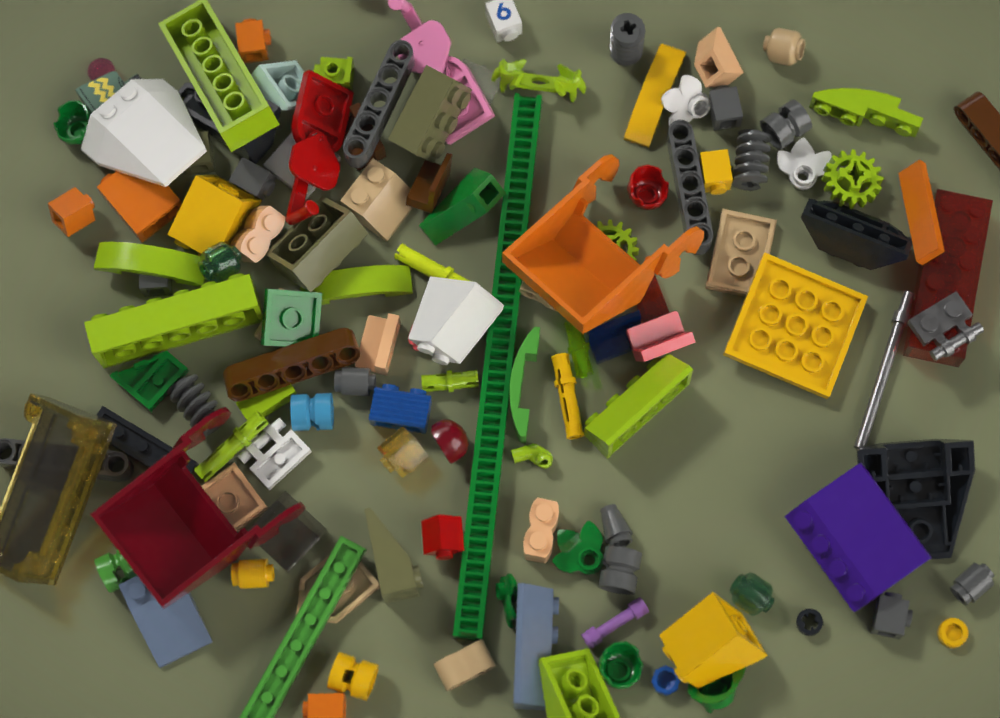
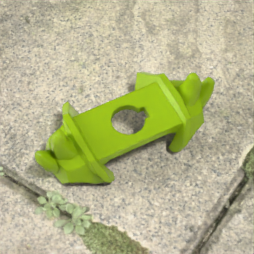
M502 59L491 77L492 82H495L500 77L499 87L502 93L506 91L508 84L510 90L523 88L558 93L561 97H564L566 92H568L570 102L575 101L577 88L582 94L586 93V85L581 77V70L578 69L575 72L560 63L557 65L560 75L553 77L524 73L522 69L527 62L526 59L508 63L505 59ZM533 81H542L546 84L539 85L533 83Z

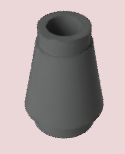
M616 504L603 507L600 512L606 544L626 547L631 544L633 532Z

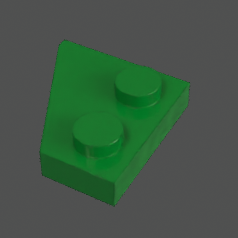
M166 350L154 355L150 360L133 364V367L119 373L115 371L111 373L110 377L146 409L152 412L167 396L169 388L182 379L189 370Z

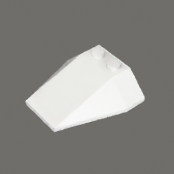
M131 79L90 114L81 147L83 153L99 166L163 187L168 186L207 152L181 95L163 79Z

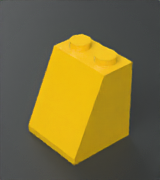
M196 175L167 235L175 239L174 243L185 249H194L199 252L198 256L208 259L210 263L224 260L229 253L233 237L240 230L244 229L247 216L254 208L260 206L262 200L218 175Z
M714 592L709 594L659 635L665 645L662 647L663 652L676 665L674 672L683 683L689 682L696 688H701L768 656L743 613Z

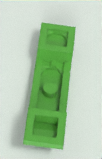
M534 327L523 341L515 358L511 373L510 410L513 426L520 443H526L530 409L519 408L525 361L537 362L540 327Z

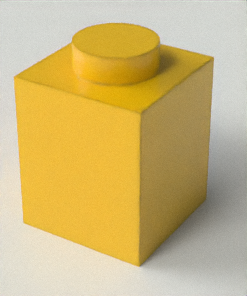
M728 149L700 152L699 163L705 193L710 192L713 195H718L730 190L733 178Z

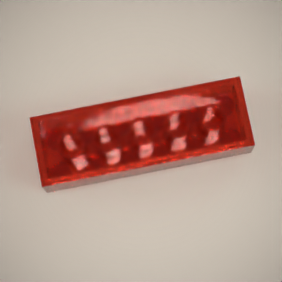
M941 189L936 190L933 199L945 252L924 265L919 264L910 319L956 291L973 314L993 200ZM972 317L965 321L969 327L972 323ZM908 325L903 356L959 368L966 357L968 344L965 343L956 348L955 353L949 357L943 356L935 361L930 355V351L937 347L932 341L922 346ZM953 328L943 335L949 340L958 333Z

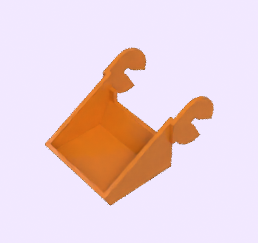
M612 154L603 156L577 179L573 190L502 252V263L582 334L640 303L654 275H660L665 279L675 275L680 271L681 258L679 256L685 251L686 253L696 254L704 239V231L697 226L692 227L669 247L663 244L651 256H647L640 265L583 216L588 204L596 200L595 182L599 178L603 181L612 182L617 174L620 165L619 159Z

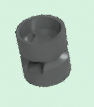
M792 99L778 109V113L772 112L762 119L760 127L762 132L772 136V140L769 143L774 148L781 150L793 142L794 136L800 137L812 129V121L804 107L798 101Z
M606 546L603 564L607 568L601 570L598 588L617 594L635 595L638 577L634 575V572L640 569L642 553L620 546Z

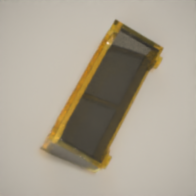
M30 393L24 408V417L28 422L32 423V426L0 507V573L16 582L56 585L117 424L53 398Z

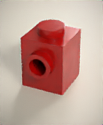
M438 514L421 521L424 555L436 556V560H449L453 558V554L464 551L461 516Z

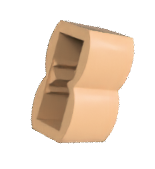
M257 206L247 216L244 229L240 230L233 237L229 252L243 262L256 263L260 261L268 252L271 239L275 238L283 229L286 217L272 206Z
M537 497L530 509V527L525 534L523 543L525 560L546 564L553 549V533L558 525L559 506L557 501Z

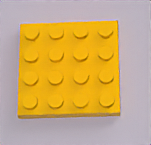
M764 252L723 356L828 399L868 296Z

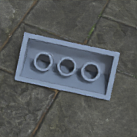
M518 583L513 703L514 709L546 710L538 660L543 657L552 656V644H558V626H552L553 615H559V597H553L554 589L526 583Z

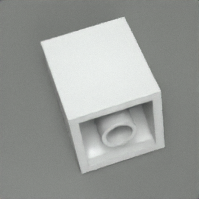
M430 276L408 339L417 345V350L430 354L432 360L438 364L448 365L449 362L461 364L502 312L504 305L476 282Z

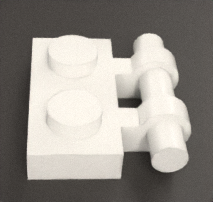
M280 418L263 429L264 432L248 447L244 446L245 449L237 455L244 464L252 457L257 460L249 469L269 491L312 452L292 430L284 437L279 434L287 426ZM272 439L276 444L263 454L260 450Z

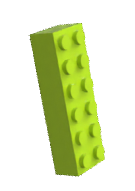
M199 0L158 23L231 152L280 125L207 0Z
M239 273L230 276L228 280L217 283L212 281L204 283L199 289L177 291L173 296L165 299L160 297L152 298L141 306H125L120 308L117 313L110 315L105 313L97 314L91 320L84 322L91 352L105 369L261 323L263 320V310L250 274L244 275Z

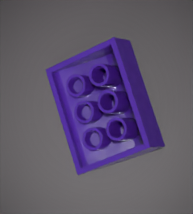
M862 463L854 466L784 516L853 612L865 607L932 558Z

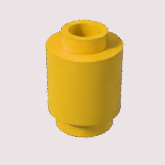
M245 559L231 565L232 585L239 586L240 589L268 588L269 583L274 582V565L269 564L268 559Z

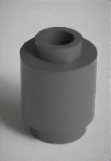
M343 367L342 370L335 371L334 390L335 392H341L342 395L370 396V392L374 391L376 387V374H371V368Z
M973 563L953 581L954 585L950 590L963 605L966 606L970 602L974 603L994 585L992 579L994 573L983 563L981 565Z

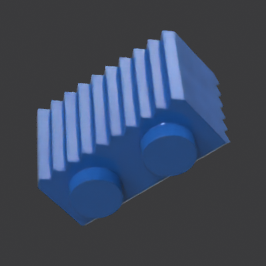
M383 384L382 388L375 387L369 415L370 425L426 434L432 398L422 389L412 388L410 392L399 391L398 386Z

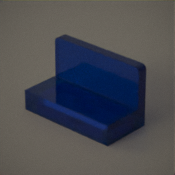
M639 310L599 325L587 332L586 340L597 365L632 351L626 329L641 324V313Z

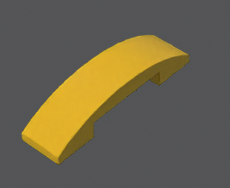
M661 43L636 101L624 140L650 148L664 110L661 97L666 91L672 89L687 52Z

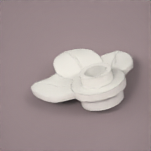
M683 75L679 88H672L661 97L663 107L672 112L669 126L676 120L690 122L693 118H702L710 110V101L708 96L702 92L701 82L691 75Z
M801 138L793 146L791 153L778 151L777 165L782 172L789 176V180L795 188L807 190L814 186L817 177L823 176L825 173L823 170L826 164L829 163L832 155L830 151L815 154L809 142L805 138ZM799 174H804V175H806V176H807V180H805V181L800 180V179L798 178V175H799Z

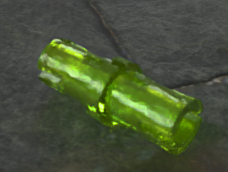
M565 322L563 325L569 344L567 351L572 356L576 378L588 377L587 373L590 376L593 375L594 371L592 370L588 353L590 350L589 343H586L584 334L577 330L570 322L569 324Z

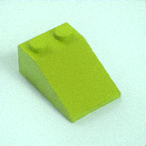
M589 648L543 657L538 660L547 718H620Z

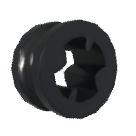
M805 609L799 613L796 625L803 635L813 636L821 630L823 618L817 610ZM808 614L815 616L814 622L818 626L815 629L811 627V630L805 629V623L801 621L802 617L806 616L808 618Z

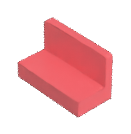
M672 311L626 329L635 360L638 362H646L695 343L693 333L684 331L677 311Z

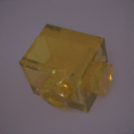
M403 426L377 447V450L383 456L380 462L389 473L395 471L402 478L413 472L421 462L429 457L417 439Z

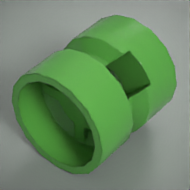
M118 550L114 555L108 552L94 559L97 571L110 593L120 589L119 584L137 576Z

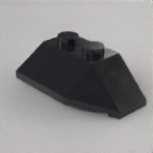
M809 198L801 215L804 225L819 250L868 270L907 260L913 245L912 239L905 236L902 231L892 224L856 209H850L846 205L841 207L838 202L817 201Z

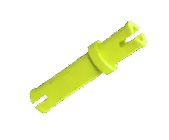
M403 243L397 249L400 253H395V260L401 261L428 277L470 281L455 273L452 267L446 268Z

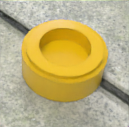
M948 618L937 629L938 640L947 648H958L966 642L968 628L960 619Z

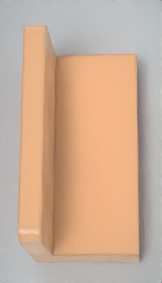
M388 313L387 319L372 315L368 316L359 347L360 357L355 362V367L371 368L372 373L388 375L401 326L399 315Z

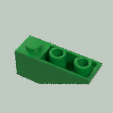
M474 167L433 212L422 221L419 227L430 241L437 245L486 214L506 192L491 173Z

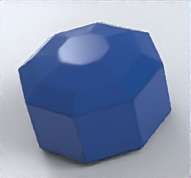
M665 665L655 670L651 684L656 693L668 696L677 692L681 680L675 674L674 668Z

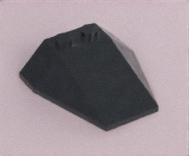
M926 439L878 443L857 449V464L862 463L930 554L931 559L952 558L975 473L974 441Z

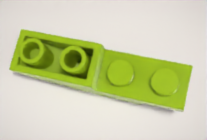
M837 88L814 92L809 108L814 109L817 114L822 116L830 115L839 119L845 125L860 127L863 118H865L875 126H886L904 137L911 136L915 138L924 119L899 109L898 106L901 98L858 88Z

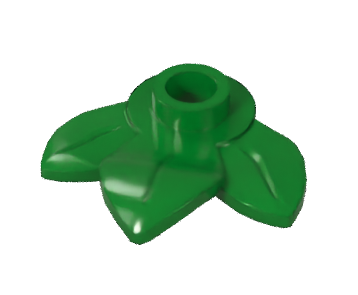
M587 521L582 527L580 534L572 530L559 529L557 531V544L561 553L552 559L554 565L566 573L580 571L586 575H593L599 572L603 567L604 557L600 551L603 537L598 527L593 522ZM592 556L595 559V563L590 566L586 565L584 558Z
M508 573L500 578V583H496L495 592L497 600L502 601L506 623L509 628H513L512 620L516 619L517 616L512 607V602L517 601L518 592L515 578L511 573Z

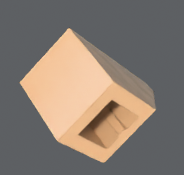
M721 27L715 28L698 42L694 65L705 87L728 86L744 73Z

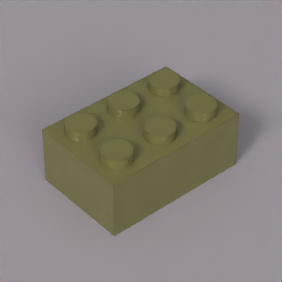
M426 65L388 140L417 156L435 162L436 158H439L444 152V143L448 135L456 129L458 124L457 118L461 110L465 109L469 104L472 89Z
M324 196L316 202L319 207L317 215H312L308 219L294 224L265 254L284 277L310 293L321 285L323 279L334 268L338 267L342 260L354 248L359 246L362 239L368 234L352 211Z

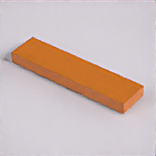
M919 159L899 172L898 175L916 262L924 265L945 251L927 166L925 162Z

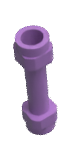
M641 597L630 602L626 610L595 629L593 626L581 634L590 650L603 642L602 638L633 618L638 620L649 612Z

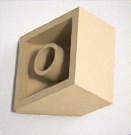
M374 158L340 200L341 206L352 211L364 227L388 242L413 209V207L406 205V198L411 189L395 172Z

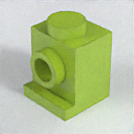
M321 57L320 64L314 65L315 73L350 91L353 90L355 73L353 57H347V59Z

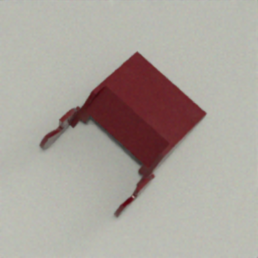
M227 407L212 412L180 436L171 452L90 514L163 609L237 561L247 547L252 549L272 539L280 533L279 526L298 518L306 508L302 502H299L286 509L262 529L257 524L249 532L245 527L237 532L190 473L186 466L191 459L186 451L206 440L203 434L205 430L222 425L228 420L231 412Z

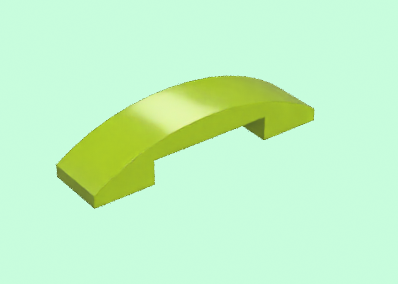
M99 242L94 270L122 274V271L156 276L174 279L176 283L201 287L205 282L209 260L190 253L152 245L127 242Z
M374 265L333 270L323 279L321 285L312 292H322V305L330 304V300L385 294V297L413 294L410 266ZM300 287L301 291H307L304 288Z

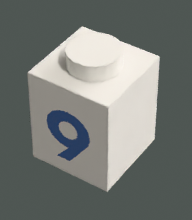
M493 0L485 3L486 16L497 42L503 40L511 41L522 34V21L513 0Z

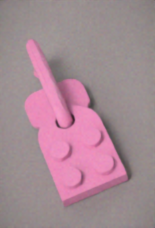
M388 0V5L392 10L401 11L412 31L400 39L409 42L413 47L415 65L412 72L422 74L425 66L428 65L472 89L470 102L465 109L461 110L457 118V127L448 135L446 143L449 145L453 144L495 117L469 67L459 59L448 56L451 39L443 25L433 20L422 24L410 2L406 0ZM406 54L398 55L400 60L408 57Z

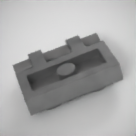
M957 291L907 322L922 346L932 341L937 347L930 351V355L935 361L943 356L949 357L955 353L956 348L965 343H972L976 340V336L984 332V328L979 322L970 327L966 325L965 321L971 318L973 314ZM955 328L958 334L949 340L946 339L943 334Z

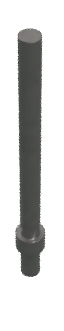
M910 291L903 292L899 308L894 311L891 320L893 327L854 445L856 449L866 447L904 327L908 326L907 322L911 317L909 311L915 295Z

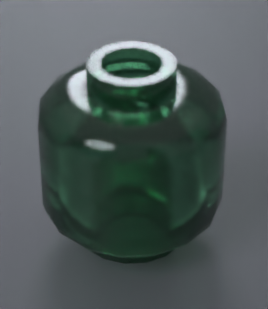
M218 242L202 252L198 267L206 280L219 283L228 280L230 276L240 271L242 256L234 245L230 246L225 242Z
M753 572L745 575L740 574L734 580L729 590V593L732 594V603L751 616H756L762 611L764 613L768 612L775 600L772 597L773 586Z

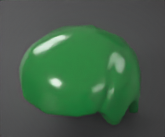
M79 100L68 101L59 106V118L53 124L60 140L68 145L82 144L92 112Z
M626 641L614 642L607 647L601 654L598 664L604 682L614 689H626L639 681L644 666L639 656V649Z

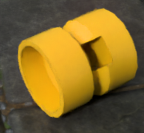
M339 652L331 668L327 688L340 693L348 690L352 697L367 701L375 684L379 665L366 660L358 663L354 656ZM350 670L354 671L351 681L347 679Z

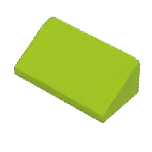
M290 384L244 401H237L236 405L246 420L256 411H259L260 415L262 414L264 417H267L290 402L291 395L297 394V392Z

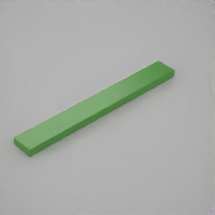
M340 536L239 718L275 717L367 549Z

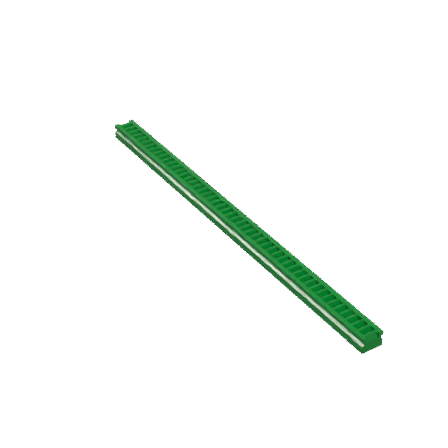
M515 93L504 183L506 194L502 200L492 296L504 305V308L487 331L464 533V551H462L453 629L454 639L483 640L510 397V379L514 361L521 297L519 289L522 284V280L502 263V252L528 230L542 95H536V97L520 96V93Z

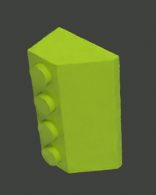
M669 353L663 358H654L646 367L648 371L643 376L636 375L627 383L626 387L628 389L622 395L616 393L605 404L607 408L601 414L595 412L584 423L586 425L584 435L608 459L690 384L693 369L688 364Z

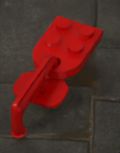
M311 70L303 73L292 119V135L296 144L292 146L289 158V169L295 176L285 219L289 225L297 224L319 213V207L314 201L307 200L305 202L309 184L324 191L336 186L340 164L334 153L342 146L350 113L349 107L352 105L354 92Z

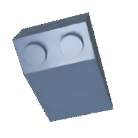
M138 576L119 584L129 610L159 668L213 643L190 592L163 609Z

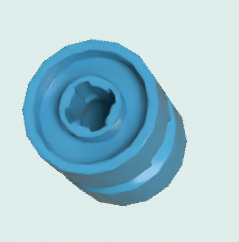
M316 393L313 398H310L308 394L291 395L290 413L293 431H309L311 426H315L317 430L334 429L332 393Z

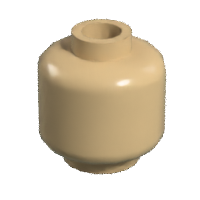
M776 28L770 36L767 35L765 37L763 51L767 52L770 62L792 66L797 60L800 61L803 58L805 39H802L798 31Z

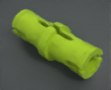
M446 370V373L421 375L422 390L426 392L448 390L449 393L454 392V389L479 388L478 370L464 372Z

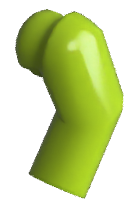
M536 443L511 450L514 463L529 460L543 469L549 468L552 465V454Z

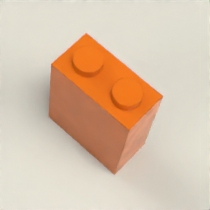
M117 171L114 174L106 175L97 186L103 198L141 243L173 220L182 205L181 200L169 186L163 187Z

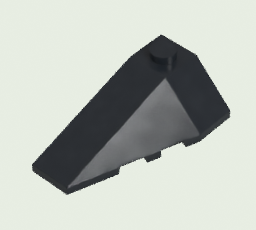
M185 83L178 92L193 122L228 147L192 83ZM266 99L277 121H279L281 108ZM277 127L233 152L257 164L273 145Z

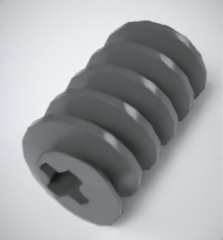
M622 13L616 16L611 24L610 56L619 65H633L639 61L643 54L645 25L642 19L635 14Z
M743 129L738 132L739 136L736 142L738 145L735 151L737 157H735L734 161L736 167L733 170L735 177L733 178L732 185L738 189L755 191L760 189L759 184L768 181V177L760 173H766L769 170L767 165L761 163H767L770 160V157L764 153L771 150V146L766 143L772 140V136L760 130Z
M196 374L180 379L167 391V395H171V401L177 404V409L180 412H184L183 417L190 421L191 427L214 412L213 409L218 404L216 400L207 402L211 396L209 391L200 393L205 387L203 382L194 385L198 379ZM219 425L212 429L209 428L205 430L203 434L206 437L214 433L222 425Z

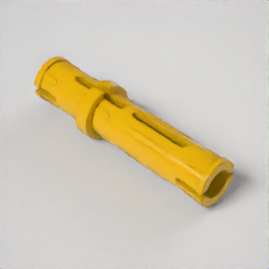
M569 353L555 354L551 356L556 378L554 387L558 389L566 439H578L584 437L574 386L577 384L576 377L572 375Z

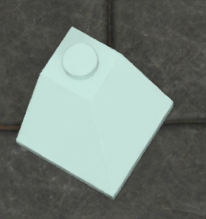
M294 60L258 65L251 76L264 98L278 105L281 110L295 109L304 73L298 62Z

